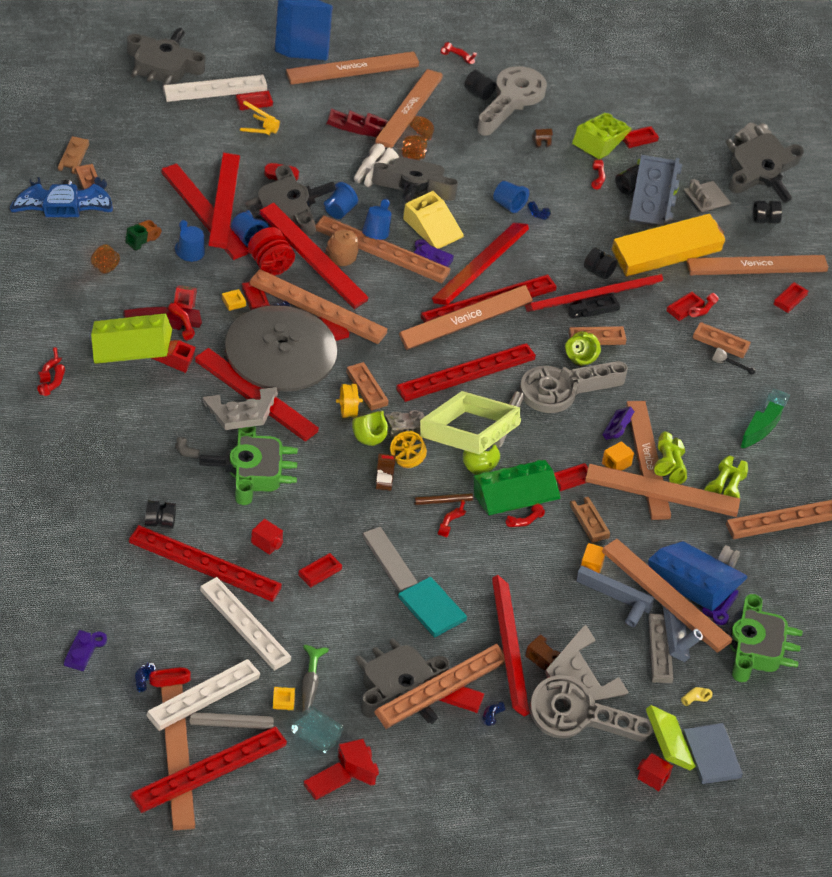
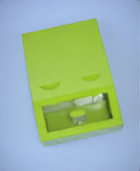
M603 113L577 126L572 144L600 160L609 155L632 128L627 126L625 122L613 118L611 114Z

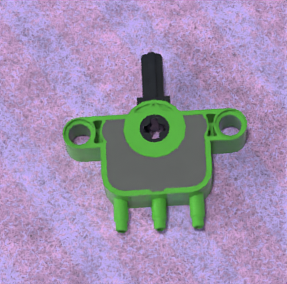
M256 426L238 428V445L231 451H227L226 456L200 455L199 465L226 467V472H230L236 478L235 501L240 505H248L252 502L253 491H275L280 487L281 483L291 484L297 482V477L281 475L282 469L297 468V462L282 461V454H297L298 448L282 446V442L276 437L256 436Z
M756 594L746 596L740 620L735 624L729 623L728 628L718 626L732 638L729 644L735 652L732 676L738 682L748 681L752 669L774 672L779 669L780 665L797 668L799 663L793 659L784 658L783 655L785 650L792 652L800 651L801 647L794 643L786 642L787 635L801 637L803 631L788 627L786 619L780 615L763 612V601Z

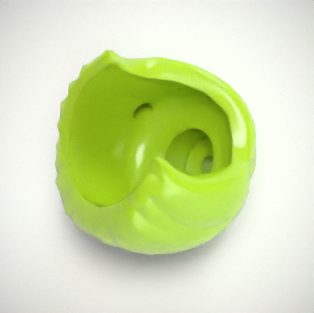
M581 331L575 333L567 340L565 351L574 364L585 366L593 363L598 358L601 347L598 338L594 334Z
M376 411L353 419V433L360 443L375 446L386 438L388 424L384 418V411Z
M493 445L489 451H483L481 454L466 450L463 452V463L471 473L476 475L492 471L500 460V453L496 445Z

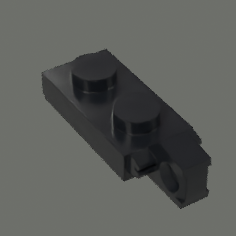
M610 293L581 299L576 305L570 306L569 314L571 318L590 317L620 310V304L615 296Z

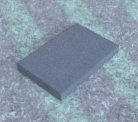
M723 723L684 729L683 735L702 784L742 778L743 773Z

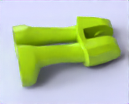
M664 431L658 439V450L663 454V458L655 463L654 472L658 476L669 474V481L680 485L687 479V470L681 458L685 453V448L680 439L674 438L672 440V435Z
M726 456L718 466L720 471L718 477L709 482L704 490L721 494L728 478L731 480L725 488L723 495L740 498L738 485L740 481L747 478L748 463L741 460L736 468L732 466L734 457Z

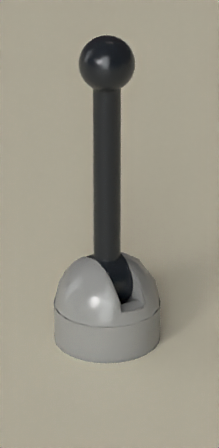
M719 347L717 348L712 361L716 363L727 361L748 371L750 375L755 374L754 368H748L727 358L726 351Z

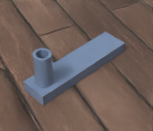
M582 565L578 570L577 582L632 606L625 620L627 625L636 627L643 612L650 613L654 597Z
M663 606L669 653L671 656L686 662L690 659L689 648L702 640L703 635L698 629H694L687 635L685 624Z

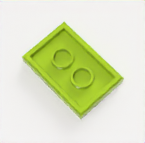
M652 705L647 707V715L665 760L690 771L696 767L676 716Z

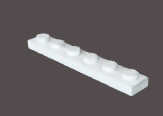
M264 75L163 85V92L167 102L267 91Z
M218 577L201 586L200 591L274 671L291 661L289 653Z
M247 659L149 710L147 717L160 731L259 679L260 672Z

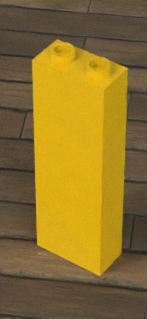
M709 213L616 238L611 250L627 277L683 262L688 258H697L720 252L725 243V237L719 231L716 220H713Z

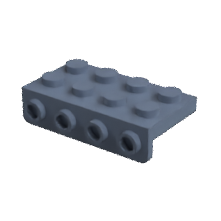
M641 155L629 222L657 227L668 225V222L672 223L674 212H670L671 206L675 207L676 196H673L674 190H678L679 180L676 179V176L681 174L682 164L679 163L680 158L670 160Z

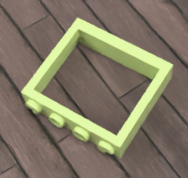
M461 391L420 420V436L481 454L520 425V407ZM464 412L496 421L480 434L447 426V424Z

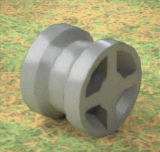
M725 545L718 560L734 568L739 559L740 551H733L729 546Z

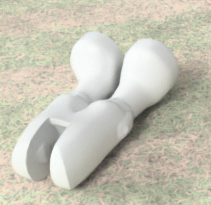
M374 144L370 148V156L362 162L354 177V181L361 183L365 178L364 185L366 187L374 184L372 183L374 164L385 163L393 165L395 159L399 158L393 149L387 148L385 151L384 145Z

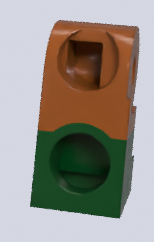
M146 220L127 228L125 242L137 251L141 249L142 244L150 240H156L161 235L162 230L153 221Z

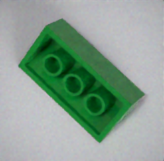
M537 460L532 463L484 472L474 476V496L488 516L560 499L554 471L546 460Z

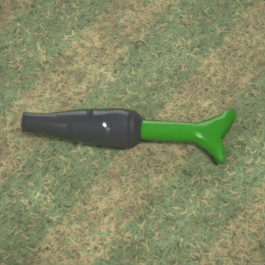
M309 645L303 646L310 657L308 673L304 675L302 680V714L305 716L310 715L311 706L319 684V677L316 674L317 662L322 655L328 653L329 649L326 647L316 649Z

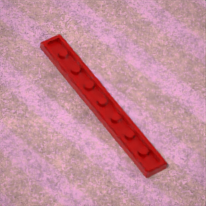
M223 152L208 246L222 249L227 248L240 155Z
M177 163L162 168V175L209 232H211L214 207ZM230 228L227 248L224 250L232 260L248 255V248Z
M274 202L260 210L259 214L272 227L282 232L286 241L353 309L368 301L369 297Z
M513 223L432 297L433 303L448 305L529 230L528 224Z
M547 274L423 312L420 318L425 323L526 285L532 298L556 291L557 286Z
M659 274L532 302L525 305L526 312H531L590 297L649 286L662 282L663 276Z
M525 343L398 384L396 390L404 402L533 361L536 355L529 345Z
M207 348L195 357L196 363L247 400L261 399L260 389L265 388L256 386L242 378L228 361L210 348ZM274 398V404L270 406L269 416L305 442L318 433L319 427L279 398Z
M138 525L129 538V543L213 578L218 577L220 581L271 602L275 600L282 589V584L143 526Z
M499 575L492 577L512 708L525 717L530 714L509 584Z
M275 726L131 793L130 798L140 812L143 813L285 747L287 740Z

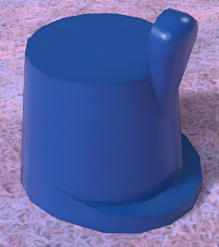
M502 181L496 187L493 199L510 212L517 213L528 201L529 189Z
M337 182L335 184L336 190L324 201V206L330 216L341 219L358 204V197L350 185L344 182Z
M388 199L381 201V207L372 206L369 208L362 228L363 234L367 237L378 240L388 238L392 215L391 211L388 210L390 205Z
M249 210L238 214L231 223L232 230L246 246H248L250 239L257 232L269 227L265 221L255 219Z
M181 220L179 223L181 232L179 242L175 245V253L185 261H198L205 255L203 231L198 227H187V221Z

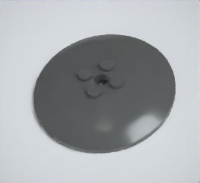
M265 306L248 311L233 322L226 335L225 353L232 368L248 382L265 389L277 387V391H297L314 386L328 376L336 362L337 344L330 329L314 315L294 307Z

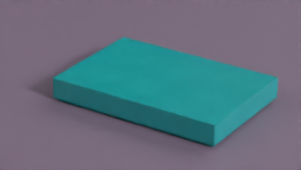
M431 576L400 592L398 595L403 604L434 638L467 620V615Z

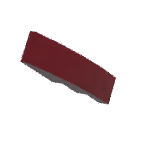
M331 108L326 124L348 132L377 138L389 121L371 113H367L366 117L349 111L346 115Z
M145 307L123 311L124 318L166 314L172 329L180 330L182 325H184L181 318L169 312L168 307ZM182 308L189 316L191 327L200 328L202 320L199 310Z

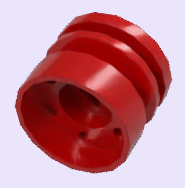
M268 227L260 230L248 243V250L259 268L273 276L287 271L295 260V253L292 247H290L282 232L277 228Z

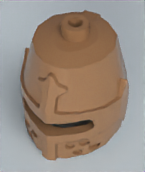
M337 231L328 240L325 254L336 265L347 266L356 261L358 239L351 231Z

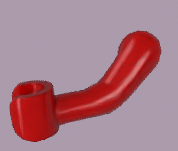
M446 42L441 48L443 55H448L449 52L461 56L468 64H473L475 62L474 57L477 56L476 53H473L471 56L466 51L453 47L449 42Z
M595 160L593 163V170H598L599 174L598 178L591 183L594 190L600 189L606 179L604 162L602 160Z
M710 293L706 297L707 304L702 308L691 307L689 315L691 317L706 315L712 306L718 302V296L715 293Z
M170 303L168 306L169 312L181 318L186 329L182 331L184 340L193 339L195 331L191 327L188 314L177 303Z
M53 347L54 358L47 361L42 366L41 372H38L40 383L51 381L49 370L62 360V357H58L57 347Z
M58 364L54 366L55 376L50 384L43 383L37 386L40 395L48 396L52 390L60 386L65 373L64 365Z
M461 500L460 508H455L444 516L437 535L448 538L451 527L448 526L449 523L466 514V510L463 509L465 500Z
M535 504L531 509L532 513L525 518L507 516L506 525L511 528L528 526L536 518L543 517L545 510L542 505Z

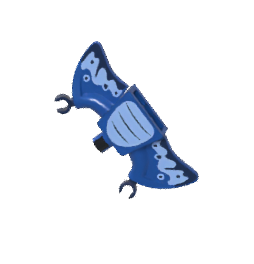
M37 177L38 182L33 183L30 179L31 187L23 191L10 206L11 212L40 210L44 211L45 217H79L80 211L84 210L113 211L111 198L104 190L107 187V182L105 179L101 181L100 177H96L94 179L95 184L84 190H78L77 186L70 180H64L62 184H53L49 190H45L41 186L39 177Z

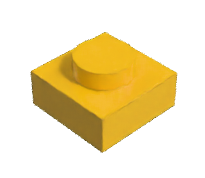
M239 289L222 293V300L228 311L246 307V300Z
M274 687L273 709L294 710L295 688Z

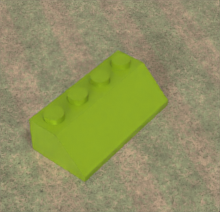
M155 314L94 321L91 333L94 363L167 356L172 327L167 315Z

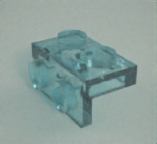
M313 706L307 708L305 717L293 724L291 731L315 746L318 750L326 753L339 743L344 727Z

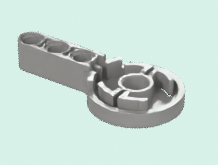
M522 66L509 67L501 71L496 81L497 98L479 115L478 133L488 136L515 109L523 110V106L540 102L544 98L547 88V82L543 75L534 69Z
M621 361L572 369V371L566 367L560 369L553 366H538L528 370L523 375L520 393L524 394L523 401L529 407L544 413H557L569 408L573 404L575 396L579 393L623 385L628 367ZM545 386H548V387H552L553 389H552V390H548V389H545L544 387H545Z
M555 675L546 678L536 687L531 697L530 713L534 723L542 732L555 738L573 737L586 727H594L643 742L649 738L653 731L649 719L596 703L587 687L571 676ZM558 699L566 700L569 703L570 709L567 712H559L555 708V701ZM597 714H604L607 717V721H600ZM624 720L627 727H620L617 721ZM638 726H643V727H645L646 730H647V733H646V734L640 733V732L638 731L637 727H638Z

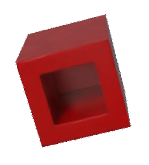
M179 285L176 287L174 303H177L181 308H194L197 288Z
M263 519L252 530L251 543L270 555L274 550H278L282 546L283 530L268 520Z
M651 753L647 759H642L637 768L639 770L638 780L660 791L670 778L673 765Z

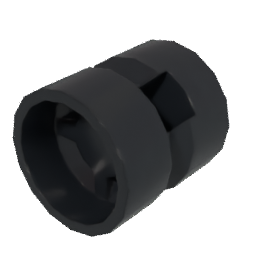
M473 70L467 76L464 87L481 99L487 100L494 93L496 82L489 77L486 78L480 71Z
M638 164L616 175V186L623 194L635 191L639 170Z
M766 201L754 202V223H766L768 221L769 224H779L781 222L782 205L780 201H769L768 204Z
M595 247L588 253L584 261V267L592 272L596 271L597 275L608 279L614 273L618 260L610 255L605 256V252Z
M148 500L145 526L157 527L160 524L162 528L173 529L176 503L165 502L161 505L159 501Z

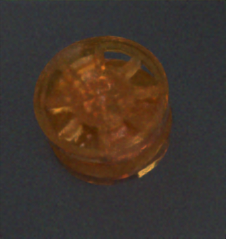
M418 135L407 136L403 140V157L419 161L421 158L424 159L427 141Z
M108 244L98 247L91 257L92 265L103 274L114 270L120 261V255Z

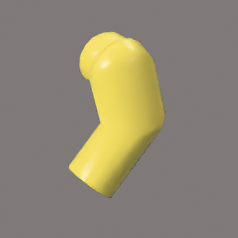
M695 687L683 696L681 701L685 706H689L693 701L706 702L712 698V691Z

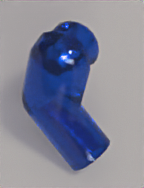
M534 201L529 202L527 205L531 214L536 218L547 220L551 215L550 209L543 208V210H540Z

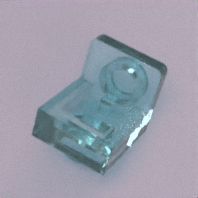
M773 388L767 397L765 408H767L771 401L784 406V411L790 399V394Z

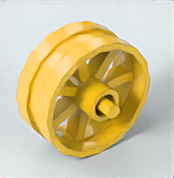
M341 384L339 399H336V403H339L341 408L342 418H356L358 416L359 402H363V399H359L357 384Z
M413 431L399 433L394 437L390 445L392 455H395L396 451H402L396 456L395 462L403 468L418 466L423 462L427 454L426 445L422 437ZM416 440L421 442L420 444L414 445ZM421 449L419 453L414 450Z

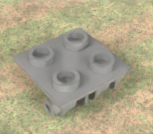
M692 179L689 188L684 189L700 212L731 204L714 181L700 184L698 180Z
M413 410L409 413L392 412L391 414H385L392 429L390 430V437H395L399 433L409 431V429L413 432L415 429V432L420 435V420L425 417L423 412Z

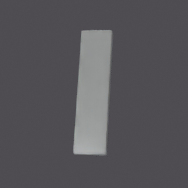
M381 527L363 533V539L399 593L418 583Z
M649 614L652 682L672 683V656L669 653L664 614Z

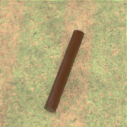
M473 494L415 497L414 502L415 505L461 502V500L473 501Z

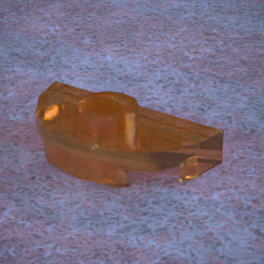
M415 116L409 125L424 139L429 141L434 133V125L427 118Z

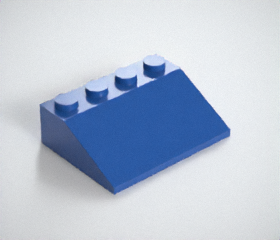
M278 0L275 52L291 58L327 60L333 6L320 0Z
M684 541L660 548L648 559V566L681 595L710 611L717 608L747 579V575Z

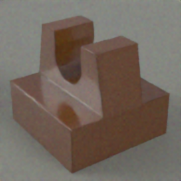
M552 128L535 129L532 134V140L535 142L536 148L541 146V141H545L546 147L551 146Z

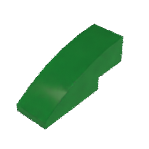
M770 401L764 413L756 411L743 436L741 448L754 445L766 437L778 424L784 406Z

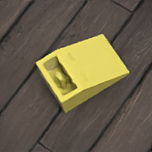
M434 191L405 203L403 220L431 246L440 249L464 237L447 205Z

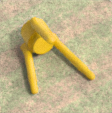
M243 102L250 109L266 117L263 118L253 114L254 118L264 122L263 128L265 130L240 128V131L264 133L270 135L271 132L277 133L280 125L279 120L248 102Z

